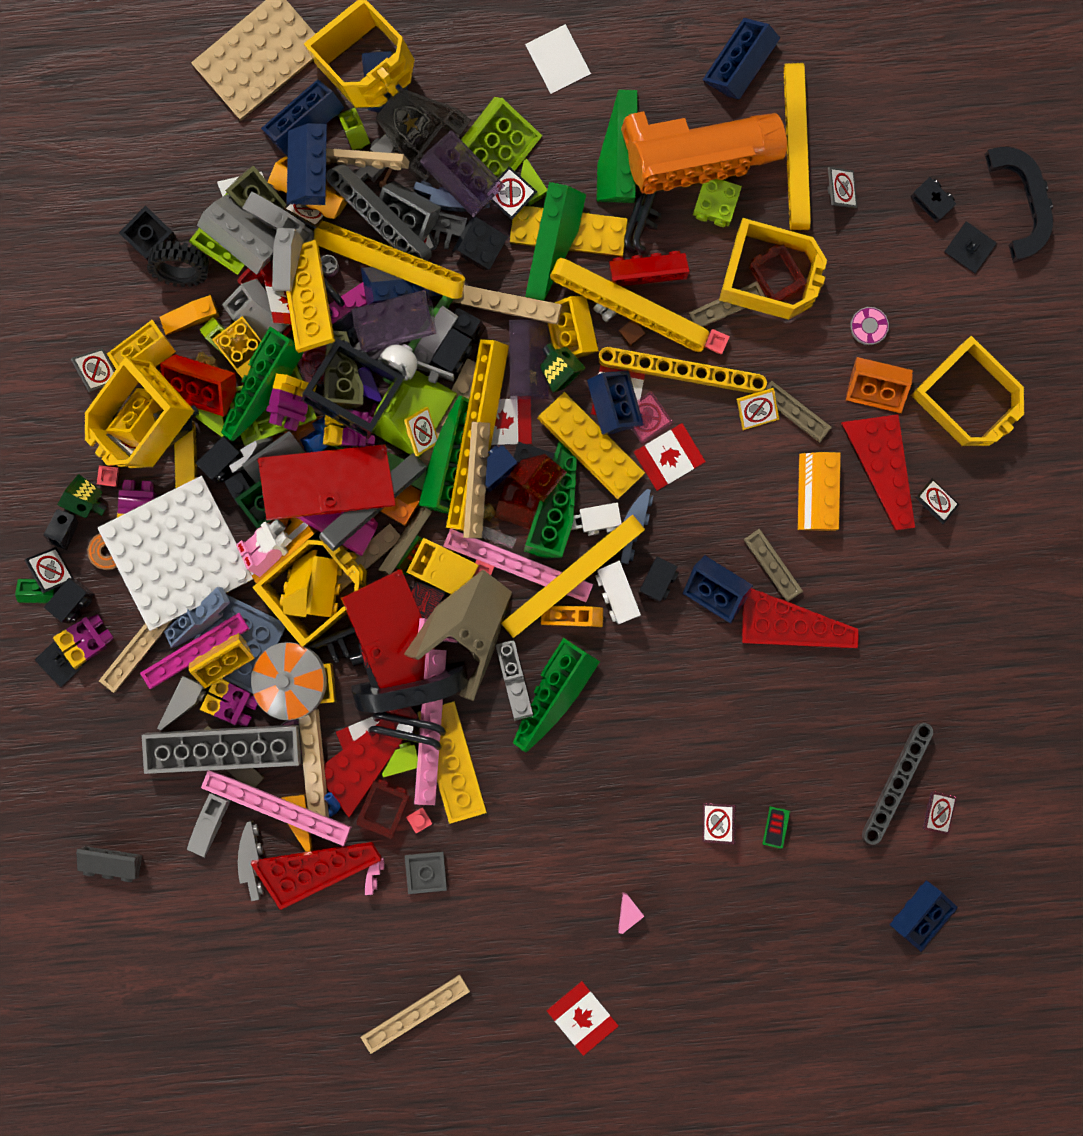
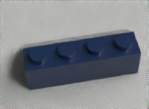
M743 18L703 78V81L725 96L739 100L761 66L765 63L771 51L775 48L780 36L767 23Z
M317 79L261 129L278 149L288 157L289 130L307 123L327 124L332 118L337 117L345 107L334 92Z
M307 123L288 131L287 204L325 205L327 124Z
M361 268L367 306L435 301L444 296L376 268Z

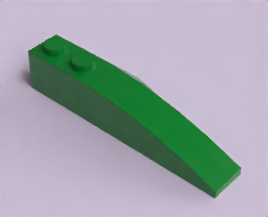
M618 90L597 164L596 202L634 203L636 183L631 173L628 150L621 129L624 119L630 114L637 113V90Z
M549 182L525 295L526 298L545 300L554 282L550 275L556 261L559 258L565 259L578 234L586 199L585 193L567 185Z
M271 326L269 327L248 365L251 367L248 375L243 376L241 382L244 384L241 392L237 393L234 398L235 407L230 409L221 433L228 439L234 441L269 406L276 374L291 376L304 353L297 352L294 340Z
M458 396L440 431L429 461L419 506L449 514L469 399L464 396Z
M560 441L524 552L540 557L562 558L574 521L577 458Z
M563 638L541 673L543 678L540 685L536 686L534 690L536 695L532 704L530 703L533 716L521 721L513 744L527 752L541 740L578 697L600 661Z

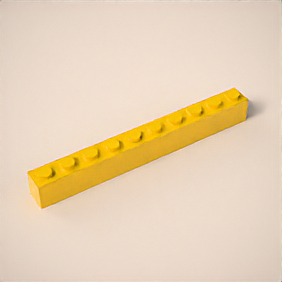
M480 340L446 525V528L464 532L472 422L490 423L488 447L490 451L509 345L495 340Z

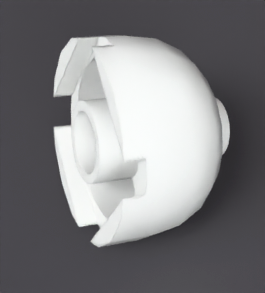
M406 344L390 345L378 358V360L384 362L392 370L400 371L405 376L404 380L406 381L412 379L417 369V358L412 352L413 349Z

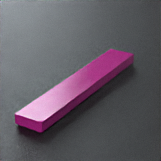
M237 613L140 672L149 689H152L189 667V663L195 660L196 657L207 653L214 646L228 640L229 637L238 633L241 635L250 628L241 613Z

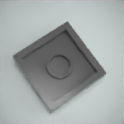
M444 851L405 855L408 894L447 891Z

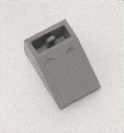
M258 279L241 284L222 304L233 321H237L243 316L261 341L270 326L281 333L289 326V324L273 323L267 292Z

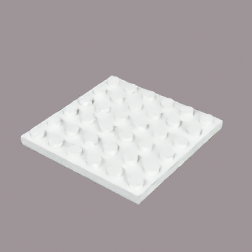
M203 476L98 527L149 631L180 617L187 612V609L190 611L197 608L217 587H223L225 593L253 580L237 549V543Z

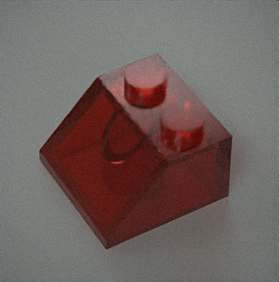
M546 454L521 460L510 476L544 502L567 472Z
M507 478L494 517L531 529L543 488Z

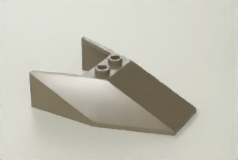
M485 570L480 571L435 607L404 655L419 660L444 639L451 636L470 650L473 658L479 662L478 667L468 680L467 686L459 694L463 698L474 701L494 653L502 627L501 623L504 621L512 591Z

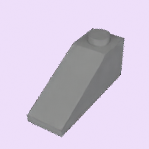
M277 228L273 245L272 289L274 291H292L303 239L296 229Z
M444 306L440 308L414 351L417 360L428 365L432 363L433 357L458 319L456 314Z
M182 676L157 729H166L197 705L199 701L202 702L207 693L205 688L200 683Z

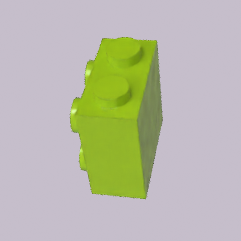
M718 179L702 184L693 215L701 221H713L715 225L720 227L729 226L742 186Z

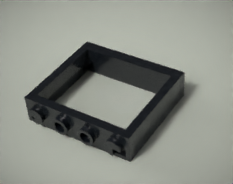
M337 338L304 390L301 401L369 439L403 385L405 376L400 371L387 367L381 360L369 357L365 351L355 349L349 342L341 341ZM337 352L344 354L394 383L370 423L313 391Z

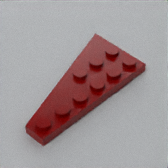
M899 415L841 422L895 531L915 528Z
M751 589L743 605L742 643L858 648L857 628L766 593Z
M411 706L392 713L418 719V715ZM382 720L375 726L396 730L398 723ZM367 731L324 764L326 788L339 801L341 808L348 817L352 815L403 739L381 734L371 736Z
M373 842L252 860L251 866L281 910L380 862L382 857Z

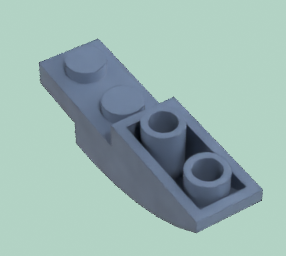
M421 181V183L416 182L413 188L415 193L430 198L429 201L440 206L442 210L457 212L476 211L488 208L491 205V201L483 193L474 194L468 188L462 186L459 188L454 187L452 194L449 190L439 187V189L433 188L430 183Z
M647 489L639 496L628 511L624 521L631 515H634L643 527L648 525L650 514L646 512L647 507L652 505L653 495H650L651 490ZM637 537L623 548L621 564L628 565L629 561H633L635 550L631 548L632 543L637 542Z
M223 587L215 588L201 602L200 606L190 611L187 609L185 614L181 615L164 631L170 647H176L190 640L223 616L222 610L230 604Z

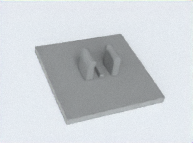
M417 361L419 370L430 373L429 382L436 384L438 377L451 382L455 381L454 374Z

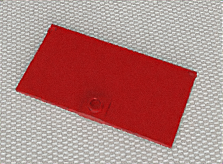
M386 444L258 458L266 520L336 514L396 505Z
M402 569L392 572L342 597L341 600L379 688L424 680L425 655L419 660L404 655L418 634L419 619L422 617ZM400 709L392 710V711H389V712L392 714V713H394V712H396V711H398V710H400Z

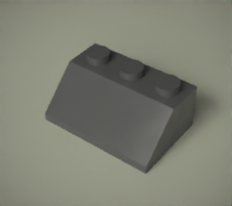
M396 181L383 186L379 197L423 242L425 241L437 222L441 210L440 206Z
M288 431L243 463L242 466L254 482L257 483L261 480L258 458L306 452L295 436Z
M88 846L77 849V871H83V875L94 876L95 873L102 874V878L113 879L115 876L121 877V881L133 882V879L139 878L142 855Z

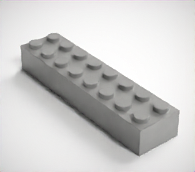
M299 724L152 732L142 735L144 774L298 766L302 763Z

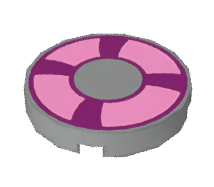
M865 307L854 314L850 322L851 333L857 342L861 344H877L885 338L889 322L881 310L875 307Z

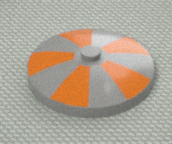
M293 642L279 643L265 650L257 659L251 676L252 692L258 705L270 716L281 720L300 719L312 713L321 703L327 685L325 668L318 655L307 646L302 647L299 643Z

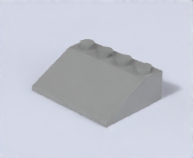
M229 194L213 202L202 213L197 226L256 275L273 259V245L277 230L270 228L242 209Z

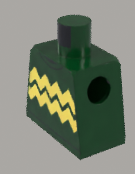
M549 343L542 348L547 358L540 364V368L553 393L568 387L586 369L567 347L555 349Z
M80 474L66 488L57 504L84 518H87L91 511L102 516L108 507L99 501L102 491Z

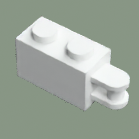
M618 502L580 509V515H574L571 530L583 528V533H588V536L599 534V530L607 529V532H612L621 524ZM581 518L582 525L577 526L576 519Z

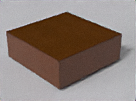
M633 320L619 329L620 334L630 346L645 335L639 324Z

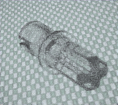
M483 526V538L493 541L495 545L498 543L513 549L517 538L501 533V530L496 531Z

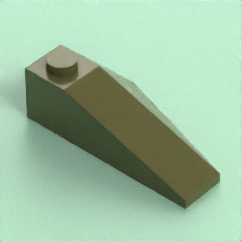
M254 166L247 169L225 190L241 208L251 192L258 194L281 209L287 205Z
M333 331L335 341L338 338L341 341L349 342L347 332ZM335 342L326 344L325 357ZM337 352L324 372L323 397L348 410L363 406V383L360 380L355 361Z

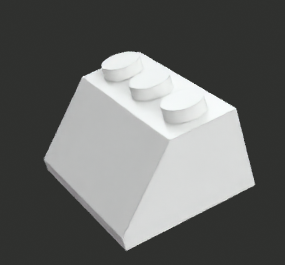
M620 561L597 570L598 575L595 577L598 585H603L605 593H602L605 603H609L612 611H609L612 621L621 624L639 617L641 614Z

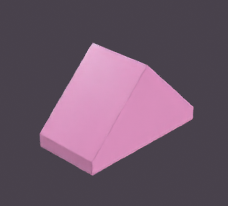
M627 893L622 894L618 932L621 934L644 917Z

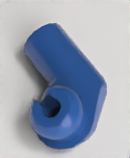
M327 793L324 799L329 805V817H332L334 813H338L341 806L332 793Z

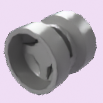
M332 255L321 257L323 275L327 277L335 276L339 271V264L336 258Z
M598 303L593 308L596 313L602 315V319L606 323L616 315L615 311Z

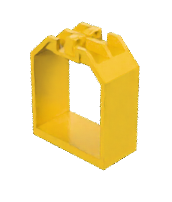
M357 0L304 43L317 67L355 108L381 107L388 101L384 96L386 93L389 92L394 96L399 92L396 89L397 84L405 88L411 83L415 59L403 37L367 0ZM377 26L397 46L396 53L386 58L367 73V76L360 82H344L328 64Z
M743 218L737 232L719 301L789 320L812 307L825 281L822 273L825 270L827 259L813 237ZM746 236L805 252L811 262V268L800 302L792 305L732 288Z
M972 336L966 339L911 394L962 446H990L1001 437L1009 434L1014 429L1012 424L1024 415V387ZM966 351L1011 393V408L982 437H970L925 393Z
M125 357L85 412V440L90 446H94L96 442L99 444L95 453L98 457L102 458L106 465L128 466L129 468L153 467L194 413V410L150 361ZM140 383L164 411L129 457L106 436L107 432L105 430L111 424L113 417L136 385Z
M321 539L307 540L253 587L302 647L313 643L347 614L345 607H342L311 634L297 616L283 614V606H280L281 597L270 583L314 545H323L355 583L354 591L366 586L367 570L361 563L358 565L355 561L358 558L354 551L347 552L349 548L344 545L332 551Z

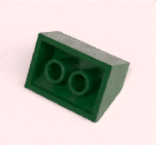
M261 480L235 498L257 529L264 522L269 523L271 521L266 520Z

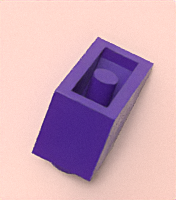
M366 367L358 369L360 380L363 383V398L380 404L382 398L370 369Z

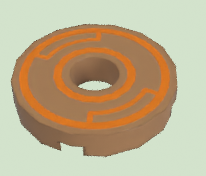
M99 533L89 542L87 549L88 558L99 569H115L117 566L112 556L105 557L102 553L106 544Z

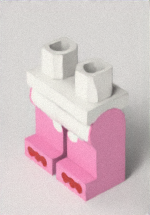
M278 519L271 524L264 522L246 542L241 540L236 544L247 570L258 577H261L282 555L285 556L288 553L286 546L292 542L291 537L283 531L286 529L285 525Z

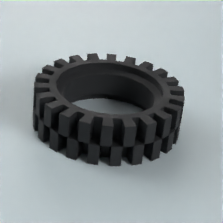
M167 241V245L161 242L160 245L155 244L151 248L147 270H149L148 272L152 274L153 278H158L160 282L165 280L167 285L173 283V286L177 287V284H180L181 287H185L187 284L189 287H193V284L197 286L207 279L209 258L200 249L196 250L194 245L188 247V243L180 245L178 241H175V244ZM165 261H179L192 267H174L166 264Z

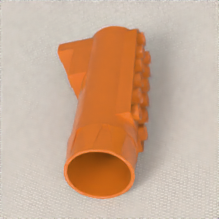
M643 111L628 115L624 119L621 129L628 150L629 165L633 179L639 186L640 191L645 194H652L659 190L669 191L679 186L688 187L695 183L704 184L715 179L724 180L735 175L737 177L743 176L748 172L750 166L784 159L787 151L785 128L781 118L776 113L750 116L741 120L689 129L685 118L648 125L645 112Z

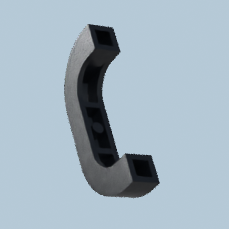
M1012 147L989 149L984 154L989 172L1008 169L1017 173L1023 181L1033 219V230L1030 236L1012 241L1008 245L1013 263L1020 262L1036 254L1046 244L1053 228L1052 200L1048 199V185L1046 180H1043L1039 166L1027 153Z
M463 661L445 665L443 673L429 679L387 688H372L370 682L351 685V690L357 710L367 713H378L429 703L452 696L467 686L468 676Z

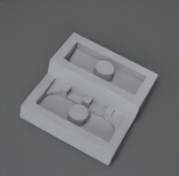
M268 437L256 440L242 448L241 452L244 457L229 466L232 472L245 470L242 464L273 443V438Z

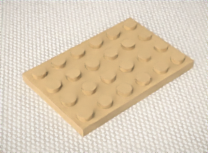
M265 0L191 63L238 119L242 121L313 61L304 43L314 36L315 33L287 0Z

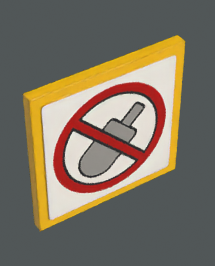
M774 388L737 398L743 430L779 420Z
M424 407L404 420L407 428L406 432L408 438H410L415 456H419L436 444L438 437L428 407Z

